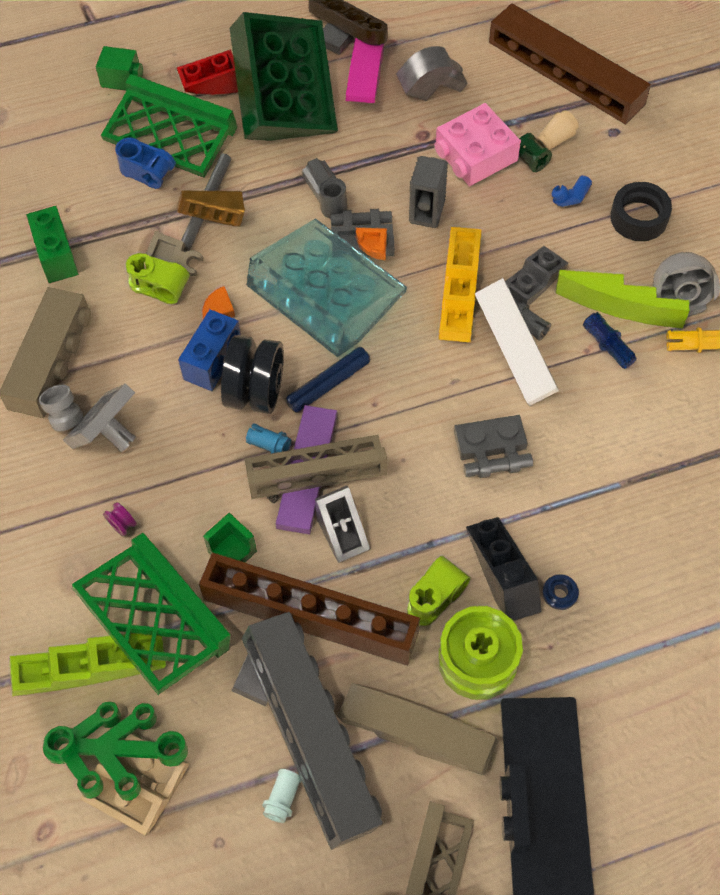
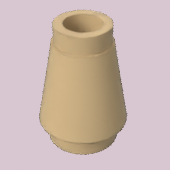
M563 110L561 113L557 112L535 141L542 148L551 150L575 136L576 130L579 128L578 121L567 110Z

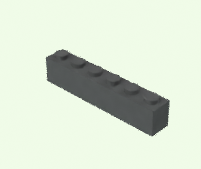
M290 612L249 625L242 637V641L330 849L333 850L372 833L383 824L380 804L368 791L365 784L366 775L360 761L353 757L349 747V734L344 725L339 724L335 716L333 698L327 689L324 690L320 682L318 664L312 655L309 656L305 648L304 633L300 624L294 622Z

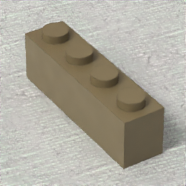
M47 287L0 389V397L7 410L44 419L46 412L43 411L39 403V397L48 388L59 385L60 380L65 379L71 355L76 353L79 348L82 330L90 323L91 310L88 308L83 294Z

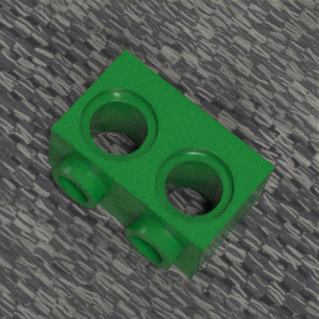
M57 206L26 214L39 260L48 283L79 275Z

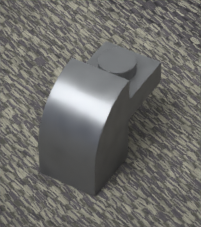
M440 46L428 47L416 52L396 73L407 95L425 101L430 98L440 85L461 92L468 84L462 73L461 65L455 60L450 59L445 48Z

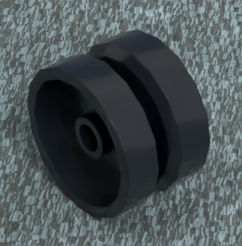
M234 335L231 338L224 359L221 380V400L224 407L242 410L250 402L254 412L271 414L274 411L280 392L284 366V348L281 341L264 339L256 347L252 337Z

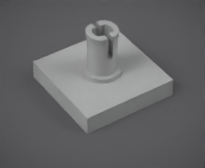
M126 384L106 392L63 441L72 449L91 443L101 432L120 452L124 451L130 445L129 442H133L136 436L131 434L114 416L135 392Z

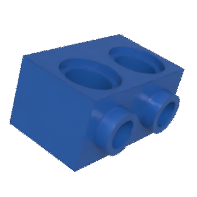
M209 309L178 359L183 380L213 391L222 376L224 359L231 338L234 335H241L238 320Z

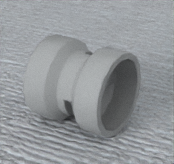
M56 385L48 388L39 397V403L43 411L49 413L48 420L56 431L69 430L78 425L83 418L79 405L73 403L74 396L67 385Z

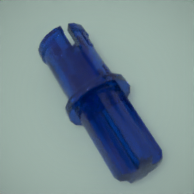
M596 312V314L592 313L586 318L583 327L596 339L602 351L607 350L624 369L629 368L637 360L635 353L621 339V332L619 330H614L599 312Z

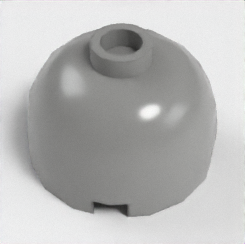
M680 252L669 256L660 264L653 278V287H656L657 298L689 300L690 311L687 317L706 310V304L712 298L715 301L719 295L720 283L715 268L705 257L692 252Z

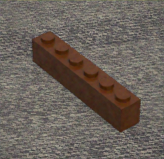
M511 3L491 21L490 44L626 125L646 105L651 87L650 83L515 4Z
M213 552L198 584L204 601L263 620L290 612L294 622L300 624L304 633L406 666L409 664L419 634V617Z

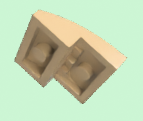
M133 732L123 739L148 741ZM116 757L128 773H132L137 777L141 785L139 795L133 800L125 801L116 792L115 782L101 763H98L94 771L99 774L103 781V791L95 798L88 799L82 795L80 799L145 836L149 834L190 764L184 760L178 766L169 767L163 765L159 759ZM96 781L88 782L85 789L92 788ZM134 783L125 784L122 791L130 790Z

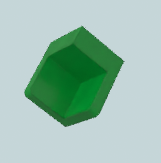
M230 512L203 536L210 555L213 552L246 563L257 552L254 535Z

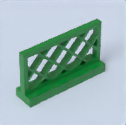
M130 74L125 82L128 89L101 134L102 139L116 145L124 138L137 139L153 133L156 142L148 145L162 149V147L178 142L181 151L172 154L176 162L175 167L205 178L227 136H233L238 128L233 110ZM132 100L143 104L144 109L131 114L127 113ZM160 111L168 113V119L153 124L150 115ZM147 116L150 125L134 131L131 122ZM186 120L193 122L194 128L178 133L175 124ZM128 123L130 133L121 136L113 134L116 127ZM173 126L175 135L159 140L156 131ZM209 130L219 132L216 139L204 143L201 133ZM198 135L201 144L184 150L182 140ZM204 151L206 157L201 166L189 163L187 157Z
M141 533L131 540V547L74 582L72 589L156 694L159 695L214 655L219 658L229 651L230 633L144 533ZM129 560L138 568L137 578L116 576L118 567ZM95 582L109 584L106 598L92 597L85 589ZM114 585L135 587L132 601L112 599ZM140 587L155 589L159 593L158 604L137 602ZM163 600H165L168 605H163ZM99 606H105L104 611ZM110 607L130 609L128 624L111 622L108 618ZM135 610L156 612L154 627L133 625ZM161 613L176 614L181 619L180 630L159 628ZM185 625L190 631H184ZM120 632H126L125 638ZM131 633L152 635L150 650L133 649L129 644ZM157 636L178 638L176 654L154 651ZM183 639L198 640L205 648L196 656L180 654ZM141 658L148 659L147 665ZM153 660L174 662L173 672L159 681L151 671Z

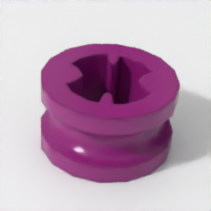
M116 502L113 504L114 509L110 512L106 510L103 516L112 528L124 537L127 534V528H134L137 523L131 514L120 503Z

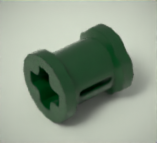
M526 133L519 138L521 142L518 157H522L529 164V169L532 172H539L551 160L552 152L548 148H542L535 141L536 138L532 133Z

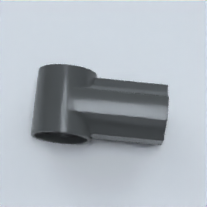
M316 158L308 161L306 167L302 169V176L319 201L322 214L331 219V214L343 213V210L348 209L345 183L335 177L325 160L321 161Z

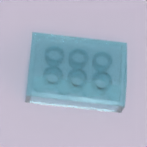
M316 218L250 257L246 284L336 357H339L358 344L407 291V286Z

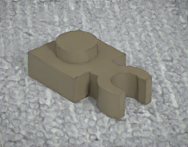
M155 231L146 252L149 256L180 264L186 268L190 276H197L198 272L194 268L188 267L189 261L191 259L203 261L204 259L198 251L189 250L184 252L186 245L183 241Z

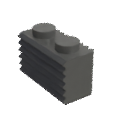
M426 156L417 157L416 166L410 181L409 222L411 224L430 228L438 227L446 200L448 162L446 160Z

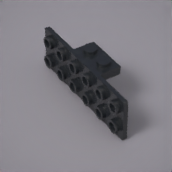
M573 697L503 698L500 706L505 776H500L499 785L501 801H507L508 816H502L503 841H509L512 893L513 895H594L576 699Z

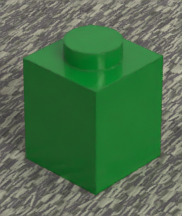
M103 46L95 66L101 87L127 91L128 88L125 82L130 74L141 78L143 76V65L139 63L137 51Z

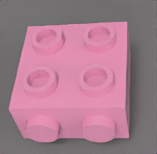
M484 103L437 127L434 146L439 157L444 158L452 166L455 175L458 178H462L470 187L517 162L521 140Z

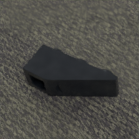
M500 518L483 520L480 523L467 526L468 536L500 611L513 621L540 613L541 603L538 579Z

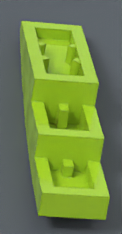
M559 270L556 294L584 307L626 320L683 329L690 311L689 300L657 298L656 287L624 285V274Z
M131 634L129 644L133 649L149 651L152 635ZM110 636L88 638L86 644L49 647L48 653L16 655L9 658L12 696L93 685L140 674ZM157 636L154 650L156 652H164L162 636ZM141 658L147 665L148 659ZM153 660L151 671L165 668L166 662Z

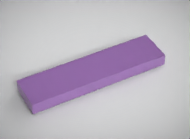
M304 405L294 450L331 443L337 420V410ZM300 459V460H294V461H292L290 464L299 463V462H304V461L301 460V459ZM321 487L284 493L278 511L276 529L310 535L316 511L315 499L319 497Z

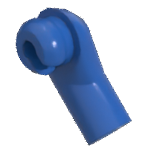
M582 175L578 178L572 189L568 190L564 185L561 188L559 185L556 186L551 193L553 202L560 207L580 204L589 191L592 180Z

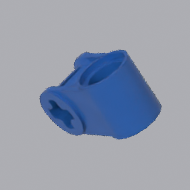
M124 138L115 147L122 175L142 182L154 189H159L162 186L163 177L176 165L174 158L167 151L140 142L135 138Z

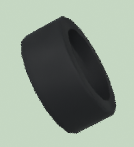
M649 182L626 184L617 191L610 212L611 223L619 234L630 240L649 241L655 239L666 229L672 212V202L666 191L658 185ZM630 203H644L654 208L659 216L649 221L638 220L629 216L623 207Z

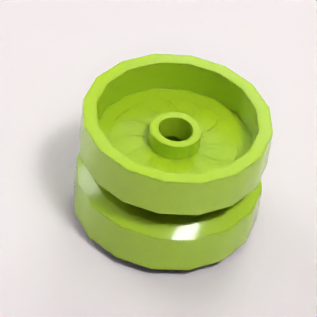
M470 606L455 613L445 624L440 638L438 654L439 671L445 683L458 695L472 700H488L504 693L513 683L523 653L522 635L511 618L502 611L488 606Z

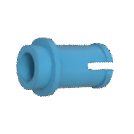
M255 423L251 425L252 428H249L246 435V443L270 451L271 454L289 451L291 438L287 437L285 432L276 433Z

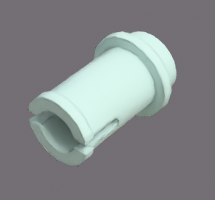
M279 769L270 797L262 804L265 808L263 812L265 817L279 823H285L286 818L291 817L292 810L290 807L299 783H301V778L297 773L286 769Z

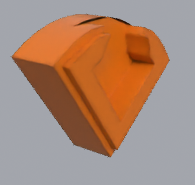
M356 227V240L361 250L370 257L386 260L387 228Z
M225 286L218 288L208 296L202 309L203 319L209 309L231 318L235 317L234 309Z

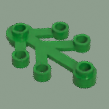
M104 702L97 708L94 714L74 728L57 726L51 729L44 738L43 753L51 763L67 765L78 780V789L88 799L99 796L103 791L104 784L97 772L88 770L79 755H95L115 782V790L119 797L125 801H130L139 795L141 785L137 777L132 773H128L116 757L159 759L165 766H178L183 763L188 755V746L184 737L176 731H168L163 733L156 742L123 740L138 728L142 730L152 728L157 722L156 712L152 705L142 703L134 708L132 714L120 722L121 713L117 705L113 702ZM114 711L111 717L103 718L107 712ZM150 713L147 719L139 720L142 714ZM101 726L111 728L97 739L87 738ZM68 743L66 747L58 750L61 745ZM179 749L174 755L167 756L171 750ZM96 781L92 788L85 789L88 782ZM134 783L130 790L122 791L125 784Z

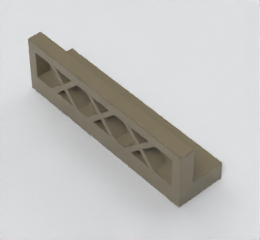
M379 435L244 458L251 499L387 475V456L385 448H381ZM373 446L371 450L357 452L358 449ZM333 453H334V454L338 455V456H332V457L324 458V456L327 455V454H333ZM300 459H301V460L304 461V462H299V463L290 464V463H291L292 461H294V460H300ZM266 465L271 467L253 471V468L255 467H261Z
M430 801L405 895H423L425 884L428 885L431 891L429 895H440L449 890L448 895H456L474 820L444 812L445 805ZM441 822L464 828L461 842L448 850L445 849L438 836ZM435 845H437L441 854L432 858ZM458 851L456 863L454 865L453 861L450 858V855ZM445 859L453 873L451 882L436 890L428 876V872L432 865Z

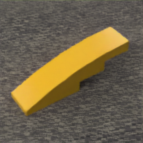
M451 227L439 340L471 343L475 304L474 293H476L482 229Z

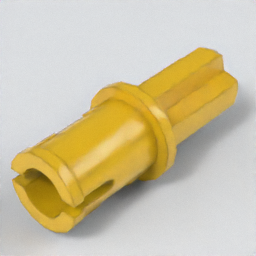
M697 327L696 330L692 331L667 330L666 339H680V342H666L667 351L696 350L697 353H701L702 350L720 349V330H702L701 327Z

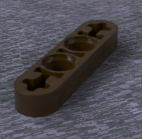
M308 0L309 12L364 43L381 45L387 42L388 25L344 0Z

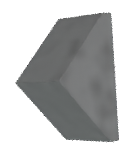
M348 486L315 499L317 521L338 563L370 550Z

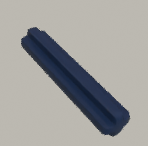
M363 347L356 348L286 397L288 406L293 412L301 411L304 405L308 406L370 362L369 354Z

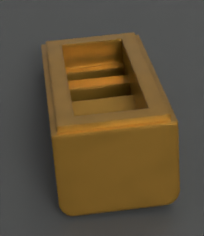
M182 190L177 205V213L226 225L240 226L245 213L243 194L240 191Z

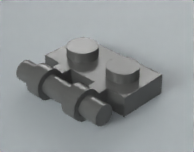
M378 208L370 209V212L352 213V210H343V213L331 214V226H334L331 227L333 259L370 257L361 250L357 243L356 227L387 228L386 256H394L393 224H385L392 223V212L379 211Z
M520 415L454 425V434L460 459L474 458L475 461L464 464L465 477L479 476V478H487L491 476V473L508 471L511 474L520 472L521 468L533 466L531 453L518 455L516 452L526 450L528 445ZM504 454L503 458L488 460V458L486 457Z

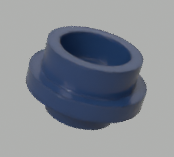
M559 574L551 576L546 580L542 589V595L550 607L557 610H566L576 603L579 589L572 578ZM561 589L566 593V597L559 598L554 594V591Z

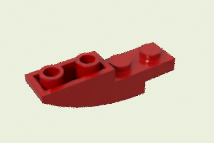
M231 49L177 67L185 92L211 95L238 92Z

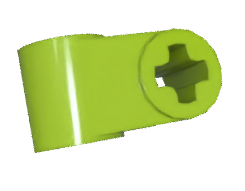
M144 253L134 254L126 261V270L129 274L128 282L132 291L158 299L167 304L178 302L190 276L186 268L180 264L167 262Z
M444 556L438 557L425 575L412 587L409 594L407 614L419 617V625L421 626L432 624L463 593L471 577Z

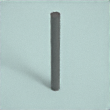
M220 155L204 191L218 190L231 162L229 155ZM192 216L181 239L186 245L184 252L191 249L204 219Z

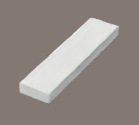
M502 278L474 293L527 404L531 406L558 392L559 389L505 280Z

